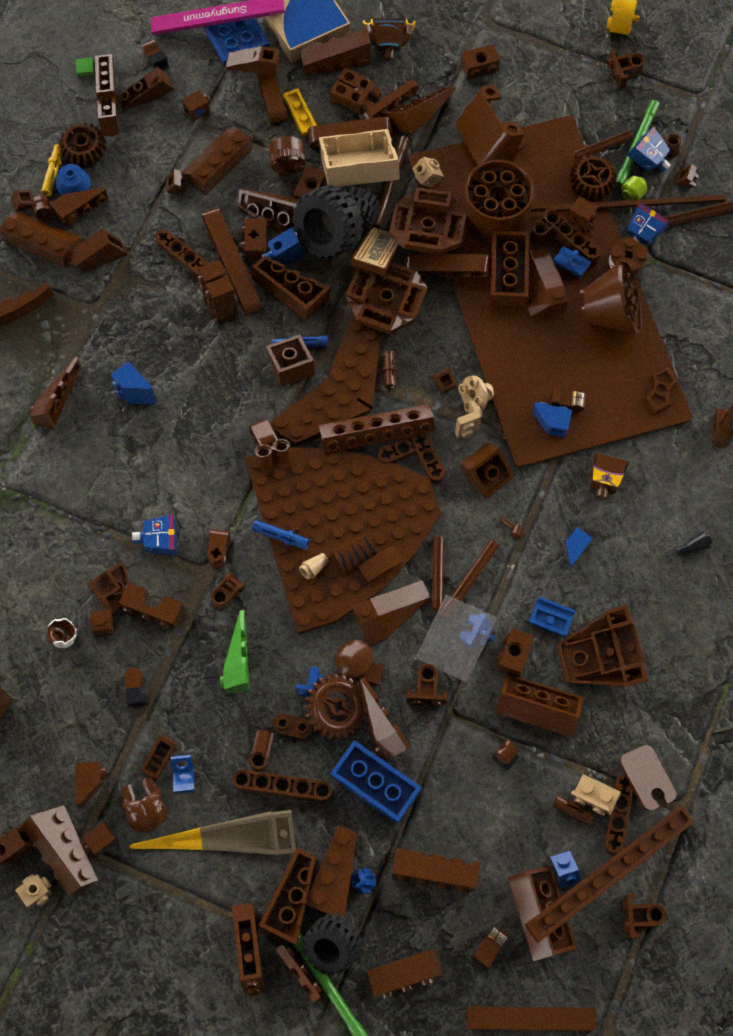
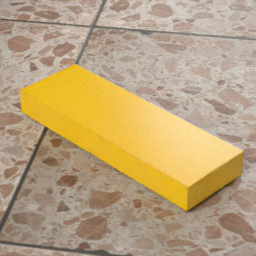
M297 88L282 94L302 137L308 136L307 130L317 125L299 89Z

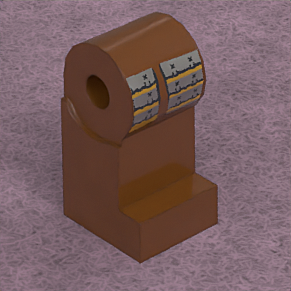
M553 386L550 397L551 406H564L572 410V412H582L585 410V393L561 390V387Z
M495 925L477 948L472 958L488 969L509 935Z

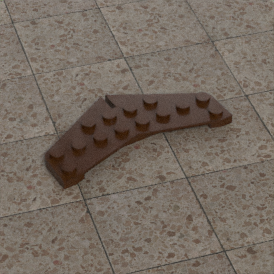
M353 316L347 325L327 380L274 418L270 423L273 431L290 443L300 445L320 435L319 425L359 418L370 413L371 409H373L380 345L379 331L356 323Z

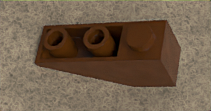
M260 46L230 52L226 69L277 76L280 64L279 49Z
M156 67L117 96L122 109H127L160 99L172 91L174 87L169 75Z
M103 187L63 194L51 202L50 206L54 215L64 227H67L70 224H74L80 217L89 214L97 206L104 204L109 198L106 189Z

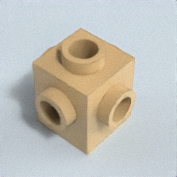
M423 157L412 168L416 174L415 178L423 186L433 187L444 177L439 168L440 165L435 159Z
M32 874L22 881L23 885L16 889L26 907L30 909L36 905L41 906L49 900L48 896L52 894L49 889L52 886L45 876L41 877L37 874L35 876Z

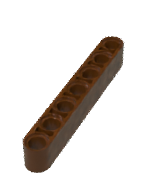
M217 207L201 213L204 224L245 316L262 311L263 307L220 209Z

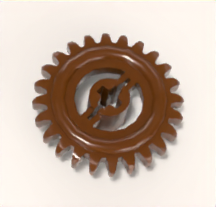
M333 674V679L330 675H326V681L323 678H319L320 685L313 683L312 686L315 690L310 689L307 691L312 697L305 698L306 701L310 702V705L304 706L305 709L310 710L305 717L313 718L308 724L316 723L313 731L321 729L320 736L328 733L327 739H332L335 736V740H339L341 735L343 739H347L348 733L350 736H354V729L356 731L360 730L358 723H365L362 716H367V713L363 711L365 705L363 704V697H361L362 692L357 690L358 683L352 685V678L346 681L345 675H341L340 679L338 674ZM332 692L342 693L347 697L350 709L347 708V703L343 698L336 697L331 699L328 695ZM327 715L331 717L344 715L346 718L336 722L327 717Z

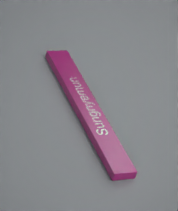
M249 0L151 17V32L153 35L282 14L285 13L284 0Z

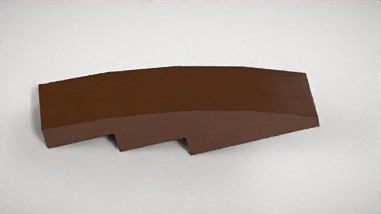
M45 282L33 293L28 290L24 291L14 301L8 296L0 303V326L25 316L54 296L51 287Z

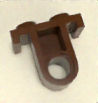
M617 50L610 51L606 63L608 69H611L613 81L617 83L619 89L626 88L628 79L641 75L645 63L643 54L634 52L616 57Z
M428 663L423 664L419 668L416 694H411V690H407L406 702H410L411 705L420 706L422 703H430V706L441 707L442 704H446L447 692H443L442 696L437 695L438 672L434 665ZM430 672L433 677L427 680L423 678L422 674Z
M636 894L624 895V899H621V910L625 912L626 921H623V932L627 934V939L640 937L639 933H635V928L662 925L667 919L665 908L660 904L632 905V900L636 898ZM651 910L658 912V921H653L650 918Z

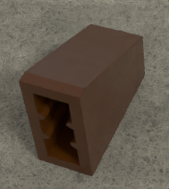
M103 228L69 251L72 265L84 272L128 255L122 240Z

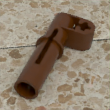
M733 402L728 410L716 409L714 413L712 441L719 448L728 447L733 440Z

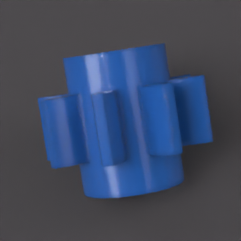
M356 869V872L352 874L350 880L351 888L356 889V894H370L371 890L375 888L376 878L374 874H370L371 869Z

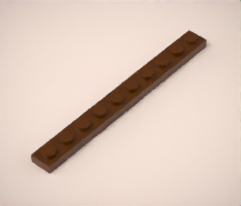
M683 805L677 807L524 924L536 943L546 938L693 824L695 821Z

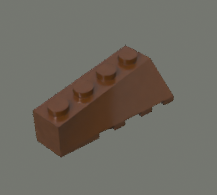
M299 848L296 849L259 924L264 930L296 945L312 874L319 862L316 856Z

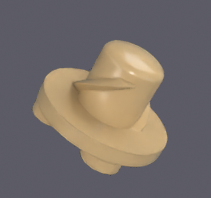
M468 376L459 385V392L462 396L466 412L469 411L470 402L473 401L476 407L479 406L481 411H483L487 401L491 400L494 396L491 384L484 383L478 376Z

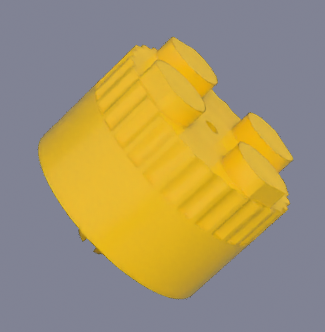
M612 0L610 11H613L612 17L609 16L606 26L609 32L629 36L632 22L637 23L639 22L637 18H640V16L634 15L637 0Z

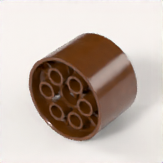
M506 160L487 161L478 165L470 172L465 183L462 208L467 214L465 226L473 236L491 243L493 230L524 231L528 224L534 196V185L529 174L519 165Z

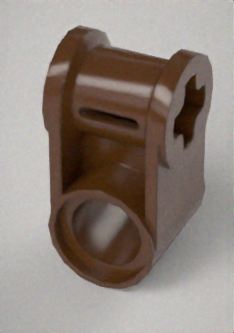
M210 529L207 555L212 567L220 568L225 564L230 543V531Z
M231 572L228 573L211 594L213 607L218 611L227 609L235 598L243 592L246 584L235 579ZM218 597L225 598L221 603L215 601Z

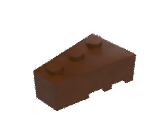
M437 949L368 970L367 974L374 997L381 995L382 999L394 996L395 990L401 989L402 992L414 989L413 984L421 982L423 986L433 983V978L444 975Z

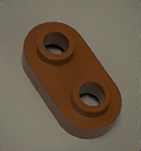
M279 714L273 720L274 731L279 735L303 740L309 738L313 731L312 724L309 725L310 721L305 718ZM280 721H286V726H279ZM300 725L306 726L304 731H300L298 728Z

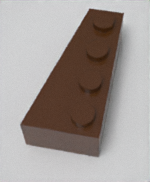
M263 256L252 266V280L305 321L330 299V286L326 284L323 286L311 277L308 279L300 275V272L296 270H289L285 268V265L271 258Z

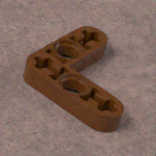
M426 434L406 437L384 446L378 451V458L385 463H396L416 454L431 482L440 483L444 479V467ZM418 439L421 441L425 440L423 444L424 450H422L421 444L417 443ZM406 445L409 448L408 452L401 453L398 450L399 446ZM383 453L390 455L389 459L383 457ZM431 454L434 459L431 462H426L423 456ZM435 465L434 468H435V470H436L437 473L441 472L440 475H439V477H437L436 475H433V468H432V466Z

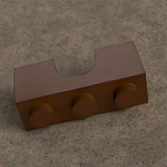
M128 582L119 601V605L124 613L140 615V618L147 622L156 621L159 626L166 629L170 627L176 629L185 608L183 602L164 596L158 606H147L146 600L149 595L147 589Z

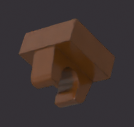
M691 164L680 169L675 184L679 187L686 186L688 188L696 186V183L693 181L699 178L696 173L697 167Z
M174 169L167 177V193L174 195L175 192H184L187 186L181 183L184 184L187 178L181 175L180 170Z

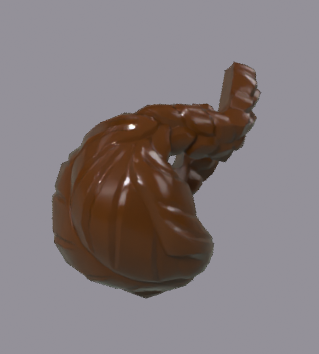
M151 777L142 780L143 788H145L148 794L142 800H134L135 795L132 785L121 787L123 794L122 808L126 813L127 822L132 829L138 832H148L156 829L167 819V807L162 802L161 790L157 788Z

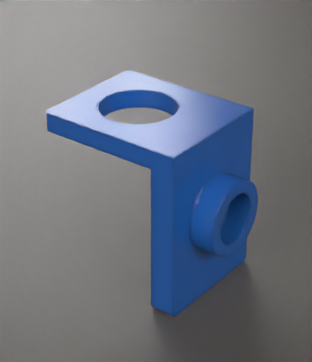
M191 755L171 757L174 794L194 792V768ZM186 761L188 764L186 766H178L176 763Z

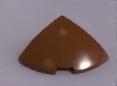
M121 561L88 582L87 585L103 607L114 613L120 607L119 601L128 584V574Z

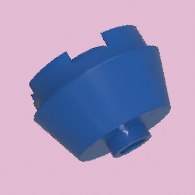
M68 164L59 170L56 179V189L59 194L63 195L90 190V177L79 166Z

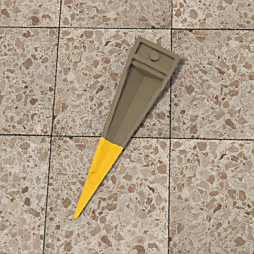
M269 811L134 843L129 848L214 850L270 855L295 853L296 844L292 811Z

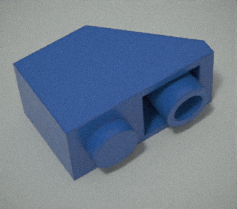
M535 402L532 414L545 432L550 435L566 437L572 410L564 406L555 407L545 402Z

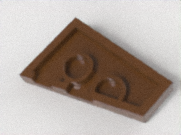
M282 944L276 951L312 1001L316 1003L321 999L319 994L322 990L315 981L310 983L306 977L309 972L302 963L298 966L294 961L296 955L290 946L285 948Z

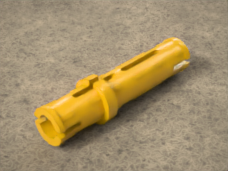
M58 144L54 145L52 155L48 159L49 166L41 193L45 196L52 195L58 170L62 166V148Z

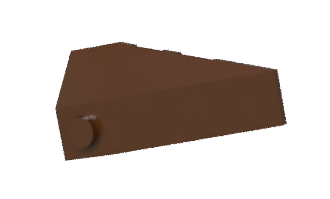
M542 248L529 251L527 309L530 319L566 312L568 298L548 249Z

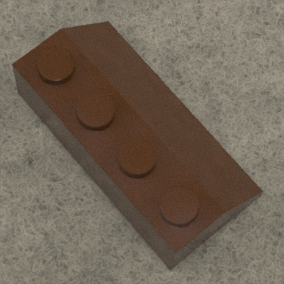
M239 128L226 129L181 172V175L187 178V182L204 195H207L253 150L251 137Z
M23 212L7 216L0 227V234L4 242L64 268L68 266L71 260L69 251L83 241V238Z
M506 673L495 713L503 717L517 719L522 723L538 726L544 730L557 732L562 736L573 737L580 718L583 697Z
M552 866L527 870L508 877L533 961L577 949L569 920L539 943H536L524 925L561 897Z

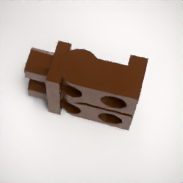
M345 67L330 91L329 102L335 105L336 103L342 104L360 115L362 111L366 112L375 105V103L369 101L370 98L379 101L382 96V90L375 87V81L369 80Z

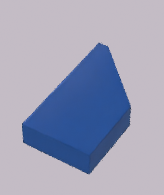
M578 527L565 543L571 567L593 539Z

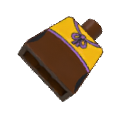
M594 453L591 460L590 487L597 489V499L607 500L608 493L616 494L630 461Z

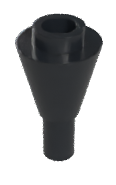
M702 531L687 542V544L676 548L678 555H682L689 551L711 549L710 544L713 542L710 535Z

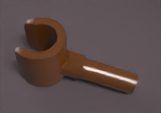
M501 517L500 521L512 529L511 535L520 539L523 534L522 526L519 524L514 525Z

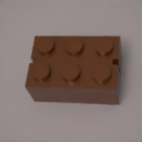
M220 260L199 267L200 275L197 277L202 292L201 296L204 303L209 306L208 310L212 319L216 318L218 324L237 317L238 311L234 289L228 277H223L226 273Z

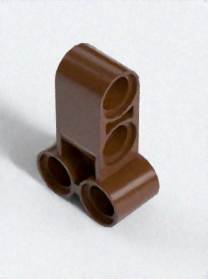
M267 419L249 425L250 434L257 447L255 449L257 467L260 470L272 468L275 462L283 465L291 461L289 442L285 439L278 440Z

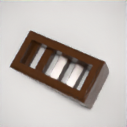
M160 734L140 771L158 780L179 743L164 734ZM162 742L169 745L170 749L163 747L161 745ZM159 749L167 755L164 757L157 753V750ZM155 757L161 760L162 764L155 762L152 758ZM148 765H153L154 767L158 768V771L156 772L150 769Z

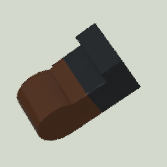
M154 39L141 45L142 52L152 69H155L157 67L156 64L163 62V65L158 68L162 71L169 68L167 56L161 51Z
M136 667L129 668L124 675L127 705L129 708L149 705V697L146 693L143 694L142 684L144 682L142 672Z
M505 740L495 751L492 759L508 771L520 757L518 755L519 749L509 740Z

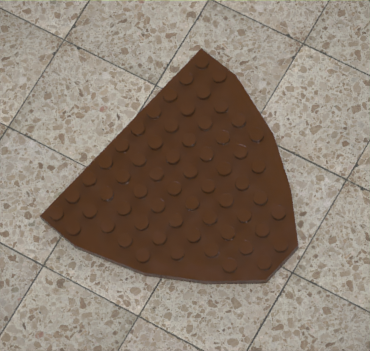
M290 448L291 461L283 465L275 462L272 468L268 470H260L257 467L255 455L245 458L264 523L286 531L292 530L295 534L310 539L307 550H303L293 545H285V542L268 537L298 634L337 623L352 612L353 606L373 598L386 589L415 556L441 515V510L429 478L392 462L385 463L380 461L379 458L347 450L324 453L323 448ZM365 532L368 533L377 554L394 546L404 561L389 573H384L371 583L367 582L359 568L344 576L333 558V550ZM321 553L325 554L329 562L314 578L306 579L299 570L302 562Z

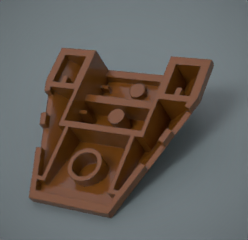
M628 605L607 610L594 621L592 620L587 626L574 632L556 645L566 683L629 687L649 681L647 664L639 635Z

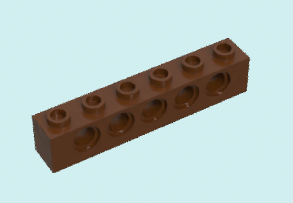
M429 404L319 425L324 453L435 432L431 408Z

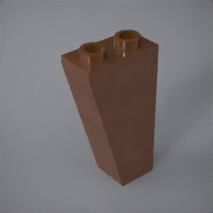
M253 903L232 906L240 983L245 995L257 996L261 992L266 991L255 908Z

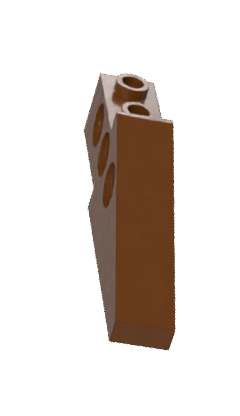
M112 54L95 56L96 94L102 136L120 134V116Z

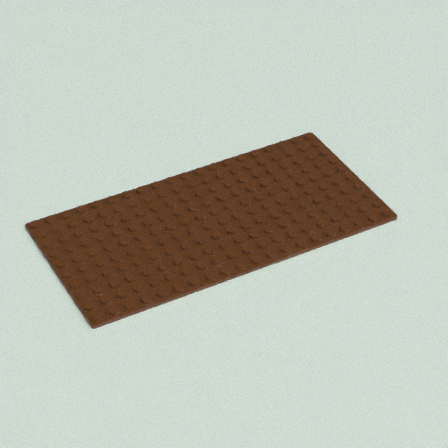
M569 115L523 127L527 137L526 144L516 154L513 163L522 167L532 179L534 185L532 206L574 204L577 198L581 197V193L575 194V189H571L569 173L572 165L576 163L573 156L574 152L585 147L574 117ZM465 141L409 155L408 160L411 169L421 158L427 157L435 159L439 163V168L444 176L433 187L423 186L415 178L418 188L452 192L456 197V201L463 206L467 177L478 166ZM585 171L580 173V177L585 174ZM587 196L582 197L583 199L591 203L607 202L605 196L603 199L598 197L596 201L593 197H591L589 200L587 199ZM548 208L545 209V212L530 211L528 224L523 231L529 232V251L547 248L552 260H554L563 246L552 237L542 244H535L530 238L533 224L548 212ZM597 209L596 214H598V217L594 222L595 227L591 233L586 234L601 251L598 263L594 267H588L583 276L577 278L573 276L572 272L561 269L554 263L568 298L566 312L530 319L527 305L526 307L490 306V276L487 278H450L485 381L493 387L494 396L492 401L512 459L517 468L690 422L693 418L638 278L632 280L634 289H638L641 306L642 325L641 328L637 329V331L640 330V333L632 334L589 324L587 317L583 316L582 306L585 305L584 300L581 298L580 290L608 271V260L612 248L618 241L622 240L610 209ZM570 211L559 212L568 220ZM465 226L461 247L450 250L446 254H486L491 257V243L476 238ZM669 367L678 381L669 391L671 406L659 413L653 414L644 400L653 391L654 384L651 376ZM553 386L561 387V390L578 391L586 394L585 410L571 413L569 428L565 438L547 434L532 414L535 402H545L550 405Z

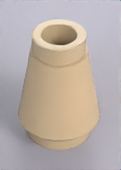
M321 553L302 562L299 570L309 580L314 578L329 560L325 554Z

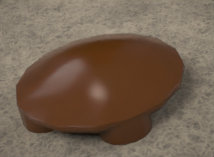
M361 640L346 642L339 648L336 654L335 663L338 671L346 677H364L372 664L373 650L367 643Z

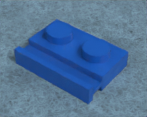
M538 597L528 624L565 638L576 610Z

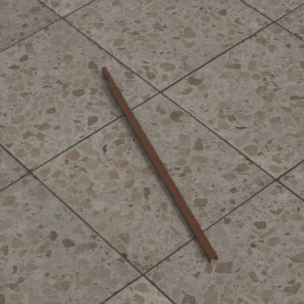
M693 196L594 202L593 204L598 206L597 209L638 207L639 203L645 206L725 202L726 196ZM573 204L531 206V212H545L546 208H548V211L565 212L570 211Z

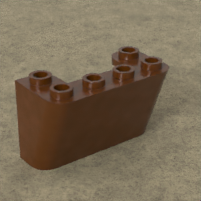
M495 85L483 86L455 124L478 165L491 160L513 162L524 136L517 122L501 124L491 108V101L501 100L502 98ZM508 128L515 129L516 133L510 132Z

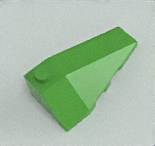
M244 610L239 612L224 665L223 676H220V686L224 688L226 694L250 692Z

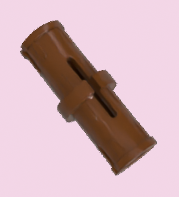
M385 351V353L383 352L384 367L382 368L384 388L394 389V387L396 388L395 373L397 372L395 352Z
M560 795L556 796L552 807L567 813L568 817H574L588 826L595 816L594 813L580 807L577 802L572 803Z

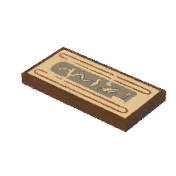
M372 226L351 258L350 265L385 275L401 246L389 236V231Z

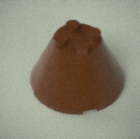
M627 260L620 261L587 287L580 290L581 298L584 300L585 305L582 306V313L584 317H587L589 324L638 334L640 330L637 331V329L641 328L642 325L641 306L638 289H634L632 279H635Z

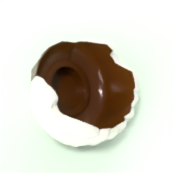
M66 618L54 619L50 622L46 632V638L49 643L58 648L70 647L77 635L75 626Z

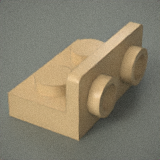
M584 774L575 791L573 790L571 793L573 798H575L574 802L584 807L588 804L594 807L593 811L603 816L605 813L611 815L621 794L620 791Z

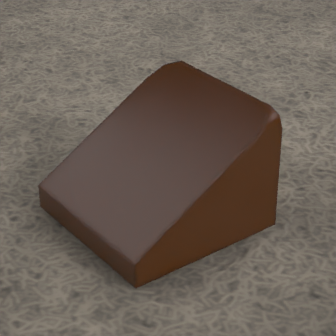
M14 190L11 201L15 212L32 207L33 195L31 190Z
M444 368L431 375L432 380L441 393L457 385L450 368Z

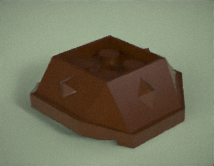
M416 187L409 195L403 197L395 204L389 236L404 249L419 251L422 254L427 252L446 254L450 250L461 247L467 214L456 201V197L452 192Z
M395 263L390 265L385 275L358 267L346 293V300L356 323L392 334L415 322L427 293V286L423 283L416 270Z

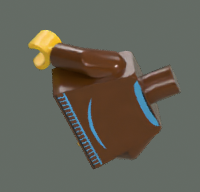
M373 18L370 19V23H365V20H363V27L367 26L371 44L376 46L378 51H384L385 60L394 59V51H401V47L405 46L411 38L415 27V21L410 24L407 22L408 19Z

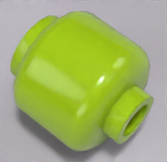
M631 176L621 186V196L625 201L640 200L647 193L646 181L642 177Z

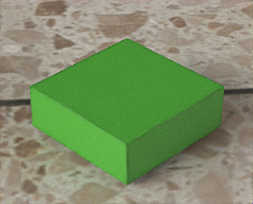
M93 57L75 59L77 77L95 75Z

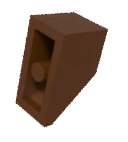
M100 761L75 763V805L78 807H84L103 786V779H106L107 773L106 767H103Z

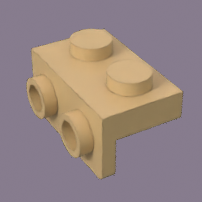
M474 401L470 402L468 414L457 418L455 429L457 439H467L479 431L482 411L479 406L476 407Z

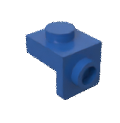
M311 667L307 686L295 684V692H298V695L310 697L311 694L307 691L310 689L315 690L312 684L318 683L320 685L318 679L322 678V674H319V668Z
M570 851L550 857L560 888L571 887L580 882L579 869Z

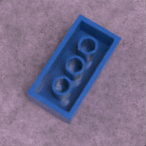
M355 740L330 773L333 780L397 825L422 788Z

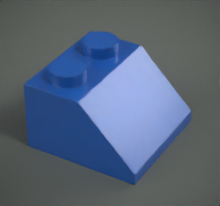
M129 361L111 374L113 380L111 384L116 389L114 392L121 400L124 398L127 403L133 404L157 403L152 386Z

